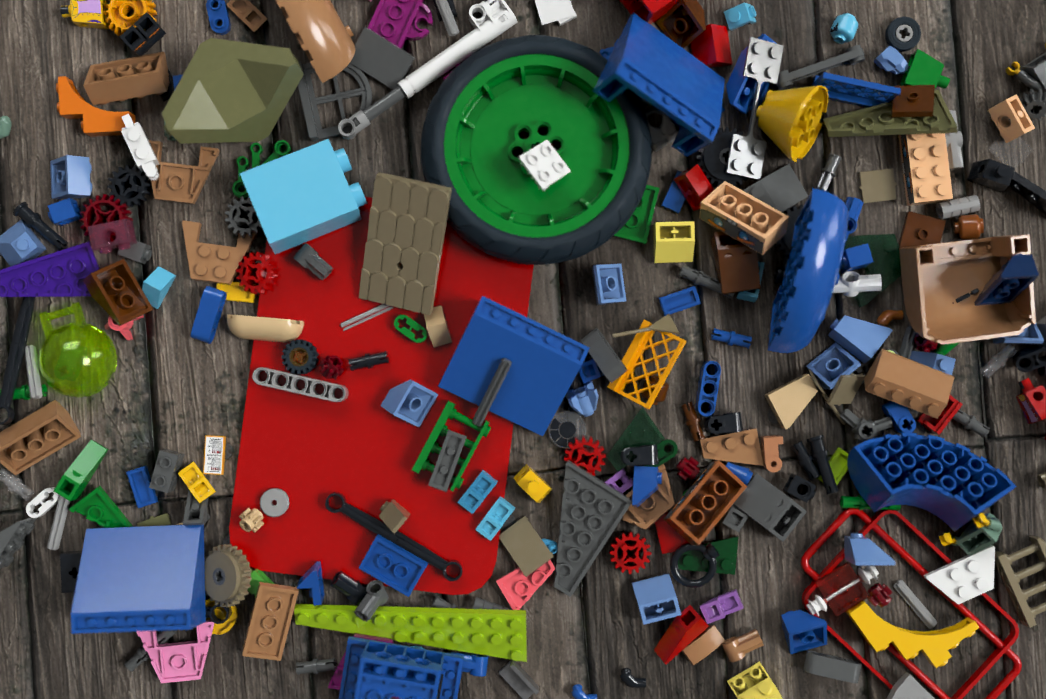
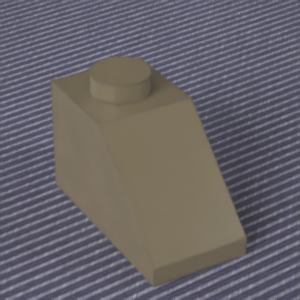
M394 499L390 503L386 501L379 509L382 511L379 517L394 534L411 515Z

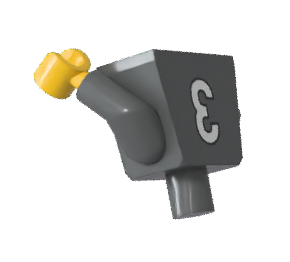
M1046 52L1024 65L1022 71L1018 62L1011 64L1015 67V70H1012L1010 67L1006 68L1008 75L1016 74V78L1029 88H1032L1034 91H1038L1041 88L1042 92H1046Z

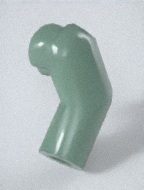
M8 116L0 117V139L10 134L12 122Z

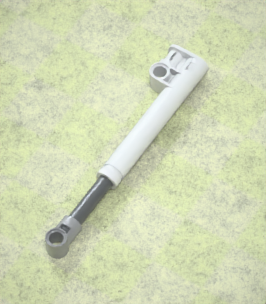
M487 0L473 5L469 10V21L474 30L406 76L405 79L399 81L397 88L364 111L359 110L348 119L342 120L338 125L341 136L346 140L353 139L357 133L371 124V120L404 97L409 99L414 93L425 88L471 54L518 23L504 0ZM480 12L483 16L476 19L473 17V14ZM350 125L353 127L352 131L348 134L344 133L343 128Z

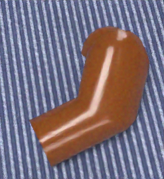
M903 310L883 311L877 318V325L888 327L892 319L902 320Z

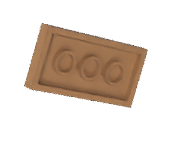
M259 582L242 656L281 661L299 589L292 586Z

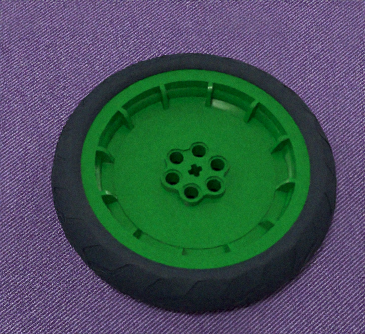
M526 35L504 39L474 52L443 81L429 105L421 137V165L425 182L452 188L447 223L466 242L484 253L513 263L527 265L554 264L576 259L600 247L612 238L630 219L642 199L650 174L651 133L646 113L637 93L627 88L608 102L593 92L608 61L601 54L587 46L564 38L547 35ZM545 128L548 134L542 136L538 133V130ZM520 132H527L529 137L521 139L518 134ZM548 140L550 144L558 143L561 146L556 152L571 172L549 185V188L543 191L538 188L539 186L536 184L535 179H531L532 175L527 174L524 166L520 164L519 158L514 157L512 152L520 150L524 154Z

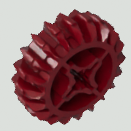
M103 194L102 197L96 195L95 200L89 199L90 205H83L86 211L80 212V214L84 215V218L79 219L80 222L84 223L80 228L86 230L84 235L90 237L89 240L91 242L96 241L97 245L104 244V246H109L110 243L117 245V240L123 241L122 235H129L126 231L127 228L132 229V226L128 225L129 222L134 221L133 218L128 217L132 214V211L127 210L128 205L126 203L120 205V199L113 201L116 197L114 195L110 197L107 194ZM112 205L115 209L106 212L101 207ZM119 218V224L117 226L116 221ZM107 228L112 233L100 235L98 231Z

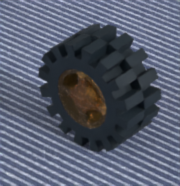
M293 340L283 349L282 352L284 353L281 355V359H283V365L291 373L307 374L317 366L319 354L316 351L317 348L311 342Z

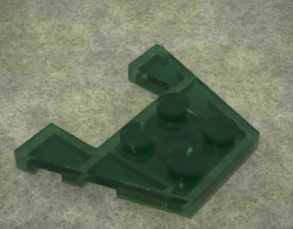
M895 234L848 236L844 250L868 243L874 262L866 266L865 269L868 275L881 274L882 291L901 276L900 247ZM882 291L859 292L855 296L859 308L865 306Z

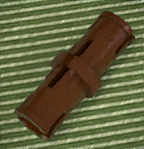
M693 401L687 403L689 411L686 403L682 404L681 407L687 420L685 423L686 426H689L693 442L699 441L697 432L700 440L704 439L705 436L699 423L701 420L700 417H697Z

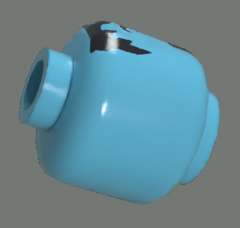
M844 13L834 19L830 35L836 43L843 44L853 40L858 29V22L855 16Z

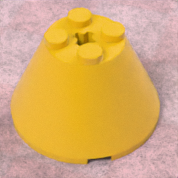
M817 85L777 91L769 90L763 105H760L756 111V116L759 117L758 127L791 161L797 162L796 159H803L813 146L823 124L820 123L822 112L826 113L829 96L827 88Z

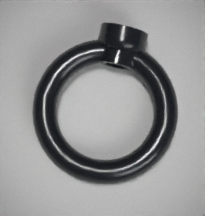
M711 543L706 546L703 544H683L675 550L671 557V573L676 581L683 586L690 588L704 586L714 577L717 569L716 558L720 554ZM690 550L702 552L709 561L708 572L697 580H689L683 577L678 569L679 558Z

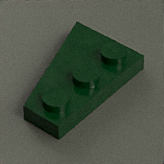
M739 536L709 542L720 554L716 558V573L735 575ZM690 550L679 558L678 569L708 572L709 561L702 552Z

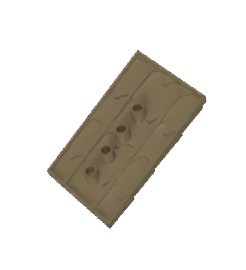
M381 172L376 175L372 206L370 207L364 262L361 271L359 298L426 315L432 313L452 191L451 187Z

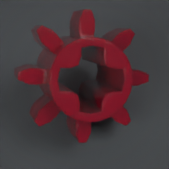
M918 333L914 338V343L918 345L916 350L930 353V350L937 349V342L923 338Z
M327 355L319 364L322 367L320 372L328 379H336L344 371L341 367L343 362L337 356Z
M683 457L676 466L679 470L677 474L684 480L687 478L692 480L700 471V468L697 467L699 462L693 457L689 459Z
M875 583L867 591L870 594L867 599L875 607L877 605L884 607L892 600L889 595L893 592L885 584Z

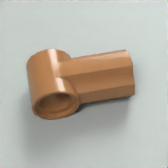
M756 629L740 637L728 638L722 643L730 662L739 661L745 657V654L764 646Z

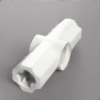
M854 271L845 272L842 276H839L838 284L835 285L833 293H843L847 297H854L859 292L882 291L881 274L859 275Z

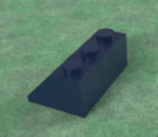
M1019 253L1011 256V259L985 285L974 302L975 306L1011 303L1039 276L1032 254L1023 255Z

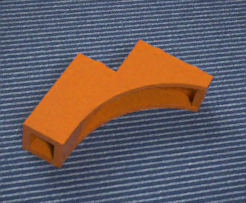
M66 76L58 77V83L56 84V90L59 94V102L57 103L58 113L66 119L83 118L81 120V129L84 131V134L90 137L123 135L121 131L126 126L122 116L127 114L131 116L133 123H136L135 115L130 112H111L91 106L79 94L71 79Z

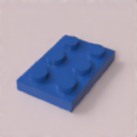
M377 534L359 569L409 597L427 567L428 562Z

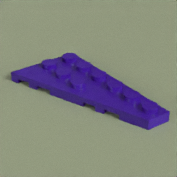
M91 243L79 244L1 269L0 297L91 296L83 279L90 273L100 269Z

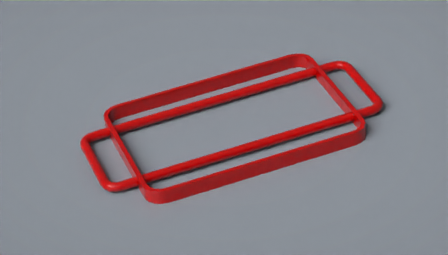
M847 508L801 557L802 569L813 579L802 594V604L806 611L810 613L806 606L809 604L807 599H809L811 593L818 586L829 595L836 592L824 579L845 558L844 548L820 574L810 567L809 559L843 522L853 514L857 515L865 523L858 533H863V536H865L872 529L923 578V575L929 572L877 524L886 514L895 515L946 564L952 561L899 512L890 509L880 510L870 518L863 510ZM925 579L966 618L974 620L980 627L978 629L997 646V649L951 698L911 660H906L900 656L892 643H889L887 649L940 699H963L1002 655L1005 654L1013 661L1014 666L985 698L997 699L1019 675L1022 669L1020 658L1010 649L1019 635L1018 624L986 593L981 594L1010 624V633L1002 641L962 603L956 604L935 585ZM840 594L833 598L844 609L851 605ZM827 625V630L886 686L892 689L893 686Z

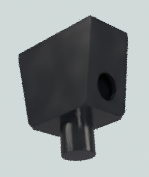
M992 159L973 162L967 181L1001 193L1009 186L1015 168Z

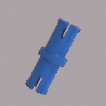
M716 328L712 331V333L719 334L720 336L711 335V340L725 342L730 346L734 344L748 349L751 345L743 342V340L751 342V336Z

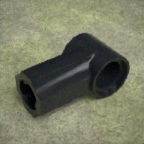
M342 571L336 573L333 577L331 586L346 595L353 604L358 606L367 594V584L359 583V580L356 581Z

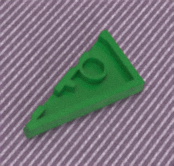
M101 486L69 508L71 512H78L86 516V519L95 521L104 528L133 527Z

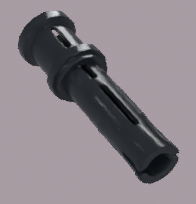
M22 202L15 208L14 216H19L26 222L27 227L34 228L59 251L64 249L62 245L65 247L68 245V242L43 222L41 215L33 212L26 202Z
M819 435L806 439L812 449L813 454L811 456L813 459H816L827 492L826 494L838 492L839 490L827 458L829 451L825 448L824 436Z

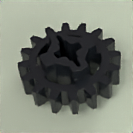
M126 165L125 169L118 167V173L112 172L114 178H108L112 185H108L107 188L112 189L109 193L110 196H116L113 201L120 199V205L126 203L131 208H133L134 203L140 206V200L147 201L144 196L145 194H151L147 191V188L152 187V185L147 183L150 179L144 176V171H139V168L136 166L131 168V166Z

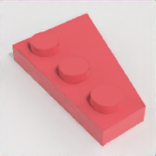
M550 559L528 577L524 576L518 567L497 579L496 582L512 610H520L556 568Z

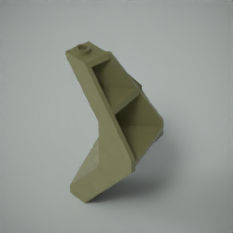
M210 38L200 43L162 112L166 123L164 129L169 136L173 135L180 144L259 142L270 135L304 73L290 48Z

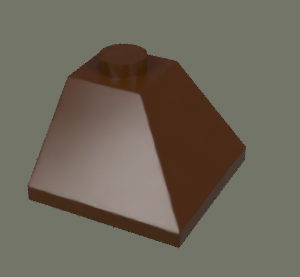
M680 0L657 21L663 33L683 49L706 30L704 9L697 0Z

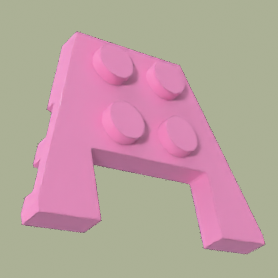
M211 619L196 627L197 641L157 644L156 631H136L143 642L145 651L148 652L151 664L161 683L201 679L215 624Z

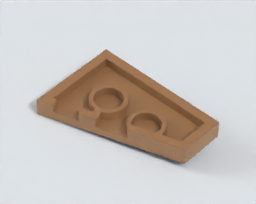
M757 428L699 439L702 457L705 459L764 466Z

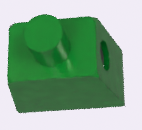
M917 49L910 56L908 70L903 74L899 86L935 85V88L938 86L946 89L950 78L941 75L944 68L943 63Z

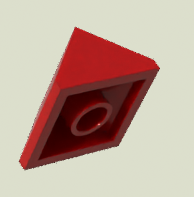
M706 25V30L690 43L692 55L709 68L732 65L727 26Z

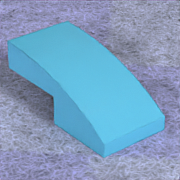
M500 496L475 530L491 541L515 507Z

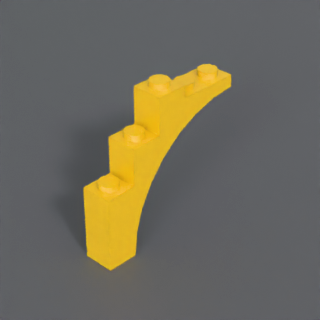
M861 599L845 609L870 647L876 652L887 649L889 643H892L904 659H913L921 651L928 662L935 668L947 664L948 659L952 657L948 650L956 648L960 641L973 636L975 631L980 628L974 620L967 617L955 625L940 630L914 631L900 628L884 621Z

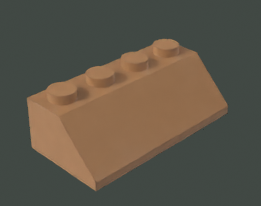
M165 52L90 65L83 86L92 105H105L113 101H125L130 98H143L146 95H160L167 92L169 73Z
M881 349L864 378L866 392L937 419L948 403L954 382V376L884 349Z
M54 400L0 432V463L16 476L81 437V433L68 411Z

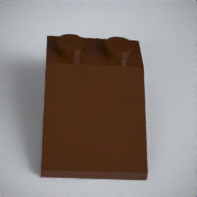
M124 259L90 273L83 279L94 300L119 326L154 310Z

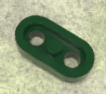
M664 439L657 443L659 464L644 466H661L677 454V444L670 439ZM666 445H669L671 448L669 452L664 451Z

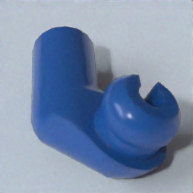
M573 685L571 694L575 699H597V694H585L582 691L581 685Z

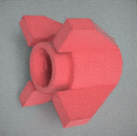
M142 315L121 326L109 316L108 323L104 327L105 330L113 329L120 331L126 340L130 341L133 340L130 331L133 322L144 318V316Z

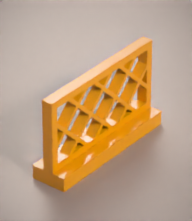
M643 320L639 329L647 328L651 326L652 323L647 320ZM654 330L636 333L622 359L627 372L614 382H610L607 387L650 410L687 342L669 332L658 331L661 333L663 340L653 343L652 340L655 333ZM673 340L680 342L675 350L669 351L668 342ZM664 344L666 353L657 356L655 347ZM652 349L653 357L644 360V351ZM668 357V365L660 368L658 359ZM655 361L657 370L647 373L645 364ZM642 365L644 374L635 377V368ZM658 374V383L651 385L649 376ZM645 378L648 387L638 390L636 381ZM633 382L635 391L628 394L623 392L626 384ZM649 390L650 398L647 403L641 401L640 393Z

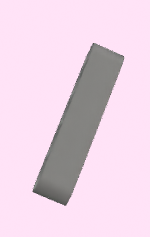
M259 367L253 372L252 378L254 382L267 387L333 402L345 401L349 395L346 386L266 367ZM261 371L267 373L265 381H261L259 378ZM280 375L286 377V383L283 386L278 383ZM300 379L305 382L303 390L297 388V382ZM319 383L324 386L322 394H318L315 390L316 385ZM337 388L343 391V396L340 399L334 395V391Z

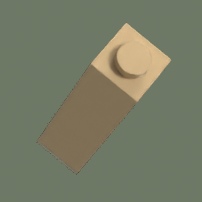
M803 374L764 395L781 429L786 430L790 428L818 392L817 385L809 374Z

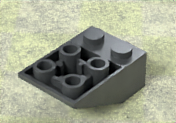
M757 473L749 481L747 488L733 503L782 542L785 541L807 512Z
M31 517L18 521L0 532V569L8 567L14 559L13 554L23 546V539L26 534H29L34 529L35 525L33 523L37 518Z

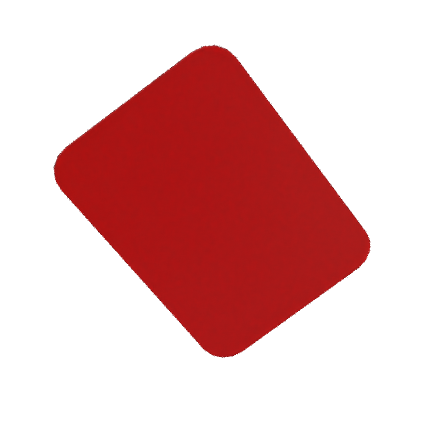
M365 197L367 204L358 207L361 216L360 221L305 242L334 268L323 281L293 258L305 243L274 254L268 240L266 241L265 254L270 256L269 259L275 261L272 266L278 268L274 271V274H277L278 277H273L275 285H269L270 291L265 290L264 294L260 293L257 317L304 321L303 330L295 340L311 342L317 348L319 361L316 363L317 366L312 369L313 371L298 375L344 385L348 389L349 395L345 401L333 402L255 383L252 378L253 372L259 367L291 373L283 365V359H281V355L284 353L282 352L283 349L291 342L253 341L229 524L230 544L237 546V550H242V554L247 556L246 559L250 563V567L261 571L303 576L317 561H321L323 579L333 580L336 573L342 571L356 581L359 580V583L369 584L371 581L378 579L359 569V566L377 534L341 511L337 513L330 512L326 508L325 501L334 492L342 493L347 503L382 521L379 517L382 511L379 509L386 501L390 503L394 499L411 513L398 531L425 546L443 559L460 562L463 567L461 577L456 581H449L444 577L442 570L428 563L413 590L448 595L469 594L481 588L488 581L496 564L500 530L490 541L475 529L500 496L502 498L505 497L514 423L490 411L488 412L482 425L488 420L490 421L488 426L491 429L487 437L482 436L461 476L464 480L460 488L457 489L455 487L453 492L450 490L453 485L452 483L449 484L447 492L431 487L428 484L432 473L428 470H421L418 474L412 468L449 400L456 404L454 408L457 409V412L472 420L479 407L438 387L480 298L484 296L527 317L534 265L517 264L484 253L462 239L446 223L433 307L442 305L452 342L433 347L429 333L427 339L422 343L412 341L395 328V318L399 315L409 316L427 330L424 314L397 307L343 331L345 327L341 328V323L382 305L381 303L359 298L370 207L372 206V197ZM406 318L398 321L400 328L406 327L410 329L411 326L406 323ZM412 329V332L416 335V340L424 337L422 329L420 331ZM297 350L294 353L293 359L295 363L301 365L306 362L307 353L304 350ZM384 351L388 352L389 363L375 365L370 369L365 367L354 371L350 370L349 359L363 357L367 353L372 355ZM327 355L337 356L343 362L341 367L344 371L336 379H328L320 372L322 367L319 364ZM261 371L259 374L261 381L267 379L265 371ZM280 375L278 378V383L281 386L286 383L284 375ZM302 379L297 382V388L300 390L305 388V382ZM410 379L439 394L420 427L392 415L380 406L391 388ZM320 383L316 385V392L322 394L324 386ZM335 389L334 395L336 398H342V389ZM448 418L445 424L448 426V429L467 436V439L474 443L480 433L454 418L452 420ZM439 435L436 441L439 443L438 446H443L446 436L442 437ZM463 446L460 457L466 460L471 449ZM430 452L427 458L430 461L429 463L436 465L439 454ZM456 465L453 473L454 476L457 477L462 466ZM484 470L495 478L498 483L476 511L471 514L457 502L481 471ZM271 488L282 489L289 497V508L279 517L267 516L260 508L261 496ZM334 495L329 499V505L333 509H339L342 507V499ZM273 500L272 503H273L274 505H276V504H277V501H276V500ZM247 508L251 510L253 508L258 509L264 517L262 520L264 525L255 533L252 530L246 532L239 524L242 520L239 516ZM450 564L447 566L446 572L450 577H457L460 573V568L458 565Z

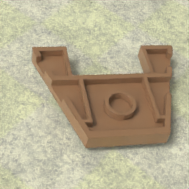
M149 140L159 162V165L156 167L160 176L157 180L151 181L154 199L195 204L220 150L218 148L201 146L198 166L161 162L163 143Z
M182 221L191 279L231 285L237 274L236 269L241 267L238 263L242 262L243 256L249 252L257 234L255 232L252 233V238L246 234L245 238H242L239 233L236 247L199 243L201 224L198 222Z

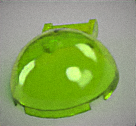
M79 302L50 313H40L39 316L45 340L39 351L38 362L40 372L46 383L56 392L76 398L94 395L109 384L108 381L112 373L116 371L117 354L112 340L104 330L86 323ZM74 314L76 322L64 324L53 330L50 320Z

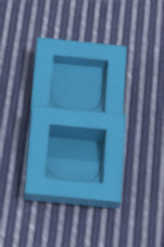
M482 470L457 503L473 514L498 481Z

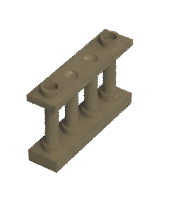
M1034 535L1029 536L1032 545L1007 555L1003 552L995 551V565L1021 623L1029 628L1037 625L1034 619L1036 615L1046 611V602L1031 608L1026 601L1028 597L1046 590V581L1026 590H1022L1019 586L1020 580L1041 570H1044L1046 574V543L1042 538ZM1036 552L1039 563L1017 573L1013 572L1011 568L1012 562Z

